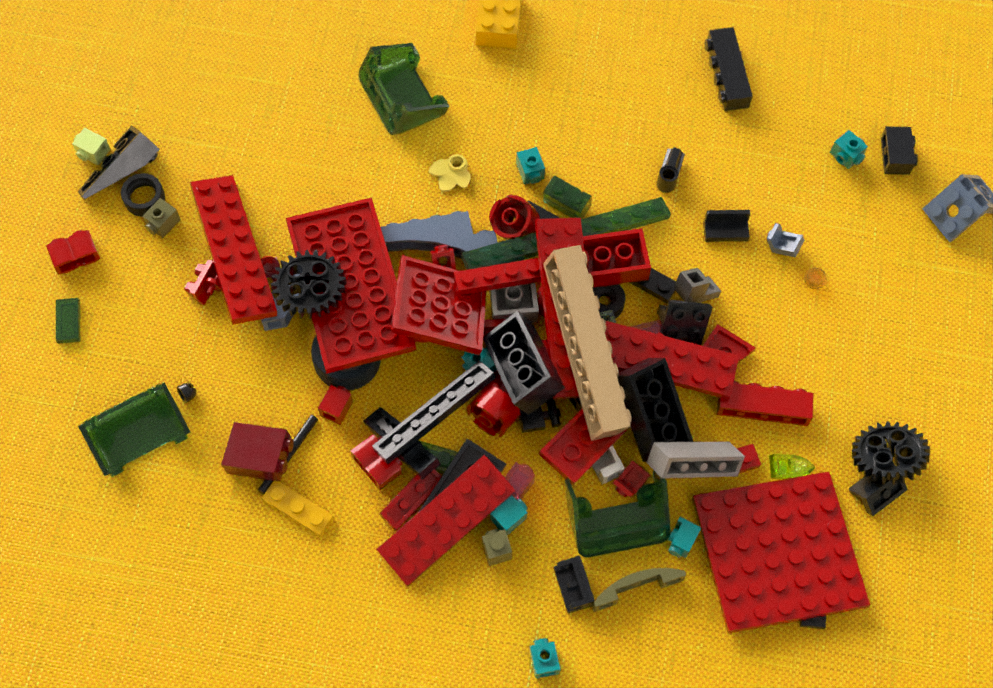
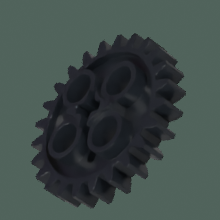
M306 250L305 255H301L297 251L296 258L288 255V263L281 260L282 268H275L276 274L272 275L273 283H271V288L277 305H282L284 312L289 310L291 316L298 312L300 319L303 318L304 314H308L309 319H312L313 313L321 317L322 310L330 313L329 306L336 308V300H343L341 293L346 292L344 286L346 285V278L340 263H335L333 256L328 259L326 252L319 256L318 250H315L313 255H310L309 251Z
M887 421L886 426L877 423V428L869 425L868 432L861 430V436H856L855 442L852 443V459L854 466H858V472L864 471L865 478L872 475L873 482L880 478L882 479V484H885L887 480H891V483L895 485L898 479L905 483L906 477L914 480V474L921 476V469L926 470L927 463L930 462V446H928V440L923 439V433L917 434V428L908 430V424L899 427V422H896L894 426H891L889 421Z

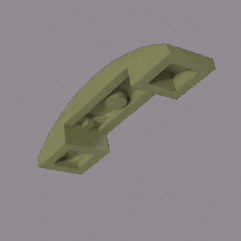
M654 568L630 574L605 589L595 600L592 609L596 612L614 606L618 602L617 594L658 580L661 589L682 582L686 577V573L683 570L673 568Z

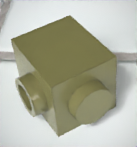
M161 198L143 215L146 223L145 228L151 234L155 235L157 233L162 238L181 220L177 209Z
M493 529L486 532L485 536H482V546L489 566L512 560V549L505 530Z

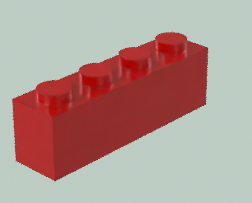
M734 381L730 399L718 397L717 415L808 426L813 419L814 393L807 392L805 389L787 390L781 386L763 387L758 383L746 385Z

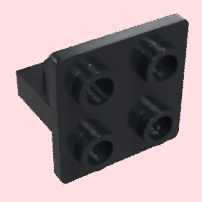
M669 300L667 306L659 305L657 314L662 322L660 332L667 337L701 345L712 312L711 304Z

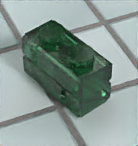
M555 175L543 192V202L572 218L581 217V221L591 207V195L581 192L580 189Z

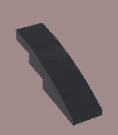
M381 407L363 420L364 424L377 437L381 438L400 424L397 419ZM419 440L398 456L402 462L422 479L440 465L438 459L426 450Z

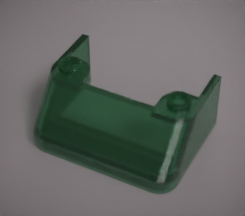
M653 470L654 483L645 484L638 489L636 495L637 502L592 510L591 503L587 498H576L570 480L565 479L568 513L579 554L583 557H594L660 544L668 540L671 528L666 479L661 478Z

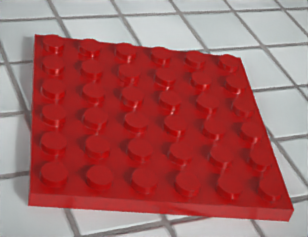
M829 471L693 495L692 500L698 523L701 527L703 542L728 634L869 608V598Z

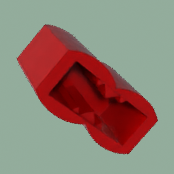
M89 230L75 231L68 238H56L46 245L58 275L71 272L78 267L89 265L100 259Z
M372 434L350 452L355 462L367 474L375 486L381 490L402 474L401 466L403 464L398 457L390 464H387L372 447L381 437L376 438Z

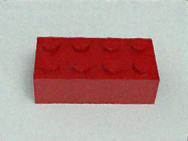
M643 228L583 236L584 252L587 256L586 267L588 274H591L593 277V287L649 280L651 265Z

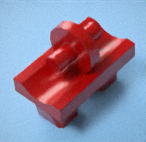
M209 259L206 264L198 263L195 268L197 280L195 282H187L184 287L188 295L204 306L214 291H222L213 260Z

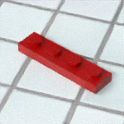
M539 258L454 272L458 296L541 282Z

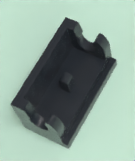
M580 555L558 562L557 566H554L553 569L567 613L593 607L595 600Z

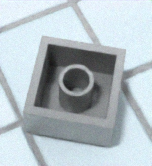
M535 283L489 290L492 319H507L516 311H519L532 323L538 322L539 309Z

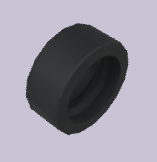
M135 174L129 177L121 188V198L130 213L136 216L143 217L160 198L165 201V193L161 183L151 174ZM142 186H150L155 189L156 194L151 201L145 204H136L131 201L130 196L135 189Z

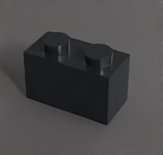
M886 126L880 137L884 174L910 175L918 161L917 154H914L915 136L912 135L911 127Z

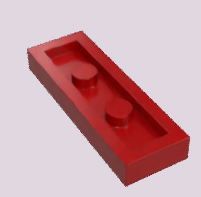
M435 469L424 479L416 474L382 509L379 515L394 530H397L429 497L442 476Z

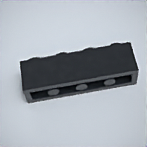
M734 27L709 30L708 38L705 39V49L710 54L709 65L711 69H714V84L719 88L718 98L720 104L723 103L725 111L749 108L753 96Z

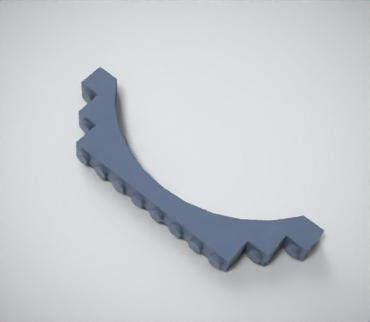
M455 211L443 216L433 215L430 218L421 220L411 219L408 222L390 223L381 227L388 252L402 250L435 251V246L448 245V248L454 250V257L461 258L479 268L525 260L522 249H510L500 253L494 230H482L473 234L468 211ZM274 299L277 316L262 319L265 331L287 327L293 317L290 315L289 310L284 312L282 305H277L276 299Z

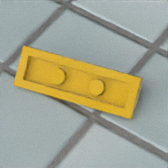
M273 481L262 496V501L320 538L334 519L333 515L279 481Z

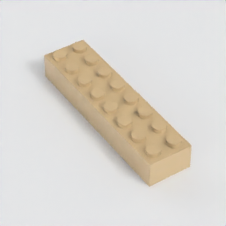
M581 245L553 250L543 265L591 441L618 435L630 427L631 414L625 408L624 389L622 386H619L617 379L619 372L617 365L612 361V346L610 341L606 339L605 321L599 314V299L597 296H594L592 289L594 282L592 275L588 274L586 267V253L582 252Z

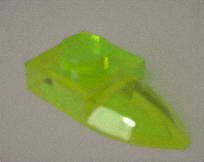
M772 454L769 456L771 479H789L806 476L815 469L811 462L797 455Z

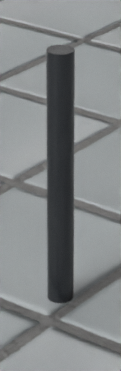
M309 416L293 439L294 445L291 453H288L287 464L317 423L318 419L315 416ZM264 480L258 491L264 495L273 481Z

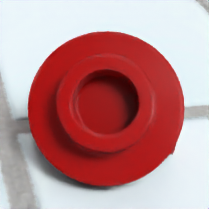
M265 256L261 258L266 278L275 275V268L280 267L277 257Z

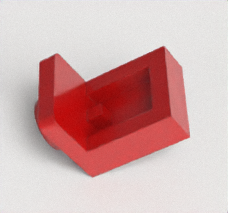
M632 460L619 478L613 481V484L617 486L615 490L625 498L627 496L630 498L635 497L652 474L635 460Z

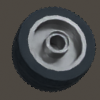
M316 335L312 343L311 355L315 371L328 386H342L349 391L359 389L372 381L379 370L381 360L326 374Z

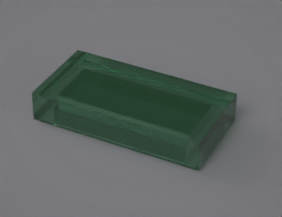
M79 298L56 300V342L58 344L80 342Z

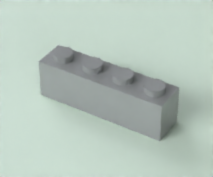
M657 442L653 444L647 464L661 478L738 476L745 456L730 442Z

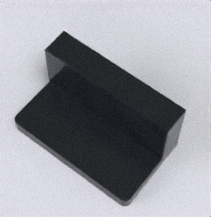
M750 210L706 211L703 221L705 242L748 241Z
M872 475L867 478L863 477L849 488L851 494L862 499L866 512L871 516L876 515L908 490L906 484L902 483L899 479L896 480L895 485L891 483V480H887L885 484H882V479L880 478L873 482Z

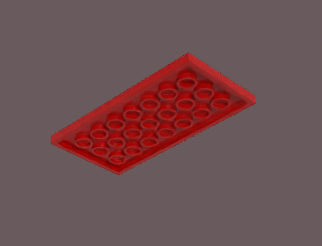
M372 197L286 218L295 257H297V251L301 255H305V251L308 250L309 254L313 255L314 251L318 250L319 256L326 252L327 258L329 259L333 256L335 263L339 262L341 269L344 270L346 292L341 293L343 300H336V308L329 306L330 313L322 310L321 317L316 313H313L312 316L326 374L417 351L414 338L391 332L397 280Z

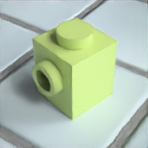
M85 127L81 133L75 136L72 143L77 157L83 161L89 160L98 166L111 150L106 138Z

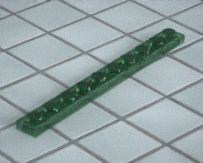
M659 197L581 219L583 236L631 230L669 219L671 213L663 198ZM536 232L462 252L461 259L466 269L469 270L538 256Z

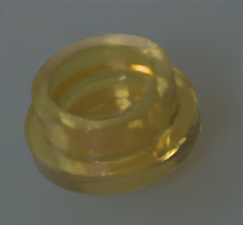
M815 267L806 272L804 281L808 287L820 289L825 285L827 276L821 268Z

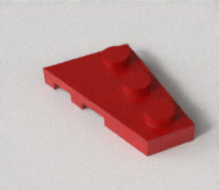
M717 324L703 344L705 347L739 355L738 363L756 349V347Z

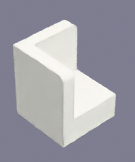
M613 445L592 466L602 485L618 478L625 469Z

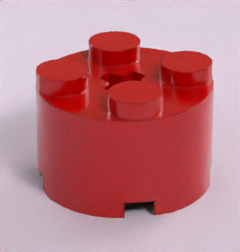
M508 195L496 201L489 214V220L494 232L507 242L513 244L528 243L536 233L535 221L540 218L536 209L525 199L517 195Z
M490 382L489 385L480 390L466 408L467 414L470 416L472 413L475 417L473 421L475 425L491 436H495L497 433L499 437H502L520 416L519 408L513 404L510 396L502 391L495 382Z

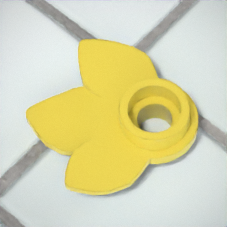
M459 154L452 155L448 160L440 159L429 169V174L439 177V188L442 192L451 191L456 185L466 188L471 180V175L467 170V160Z

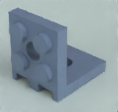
M961 174L922 209L946 239L952 242L985 213H993V191L980 176ZM952 205H956L959 210L955 217L949 214V208Z

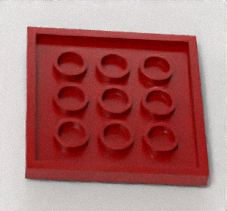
M402 255L399 262L391 332L480 355L483 347L487 291L458 296L454 272L459 270Z

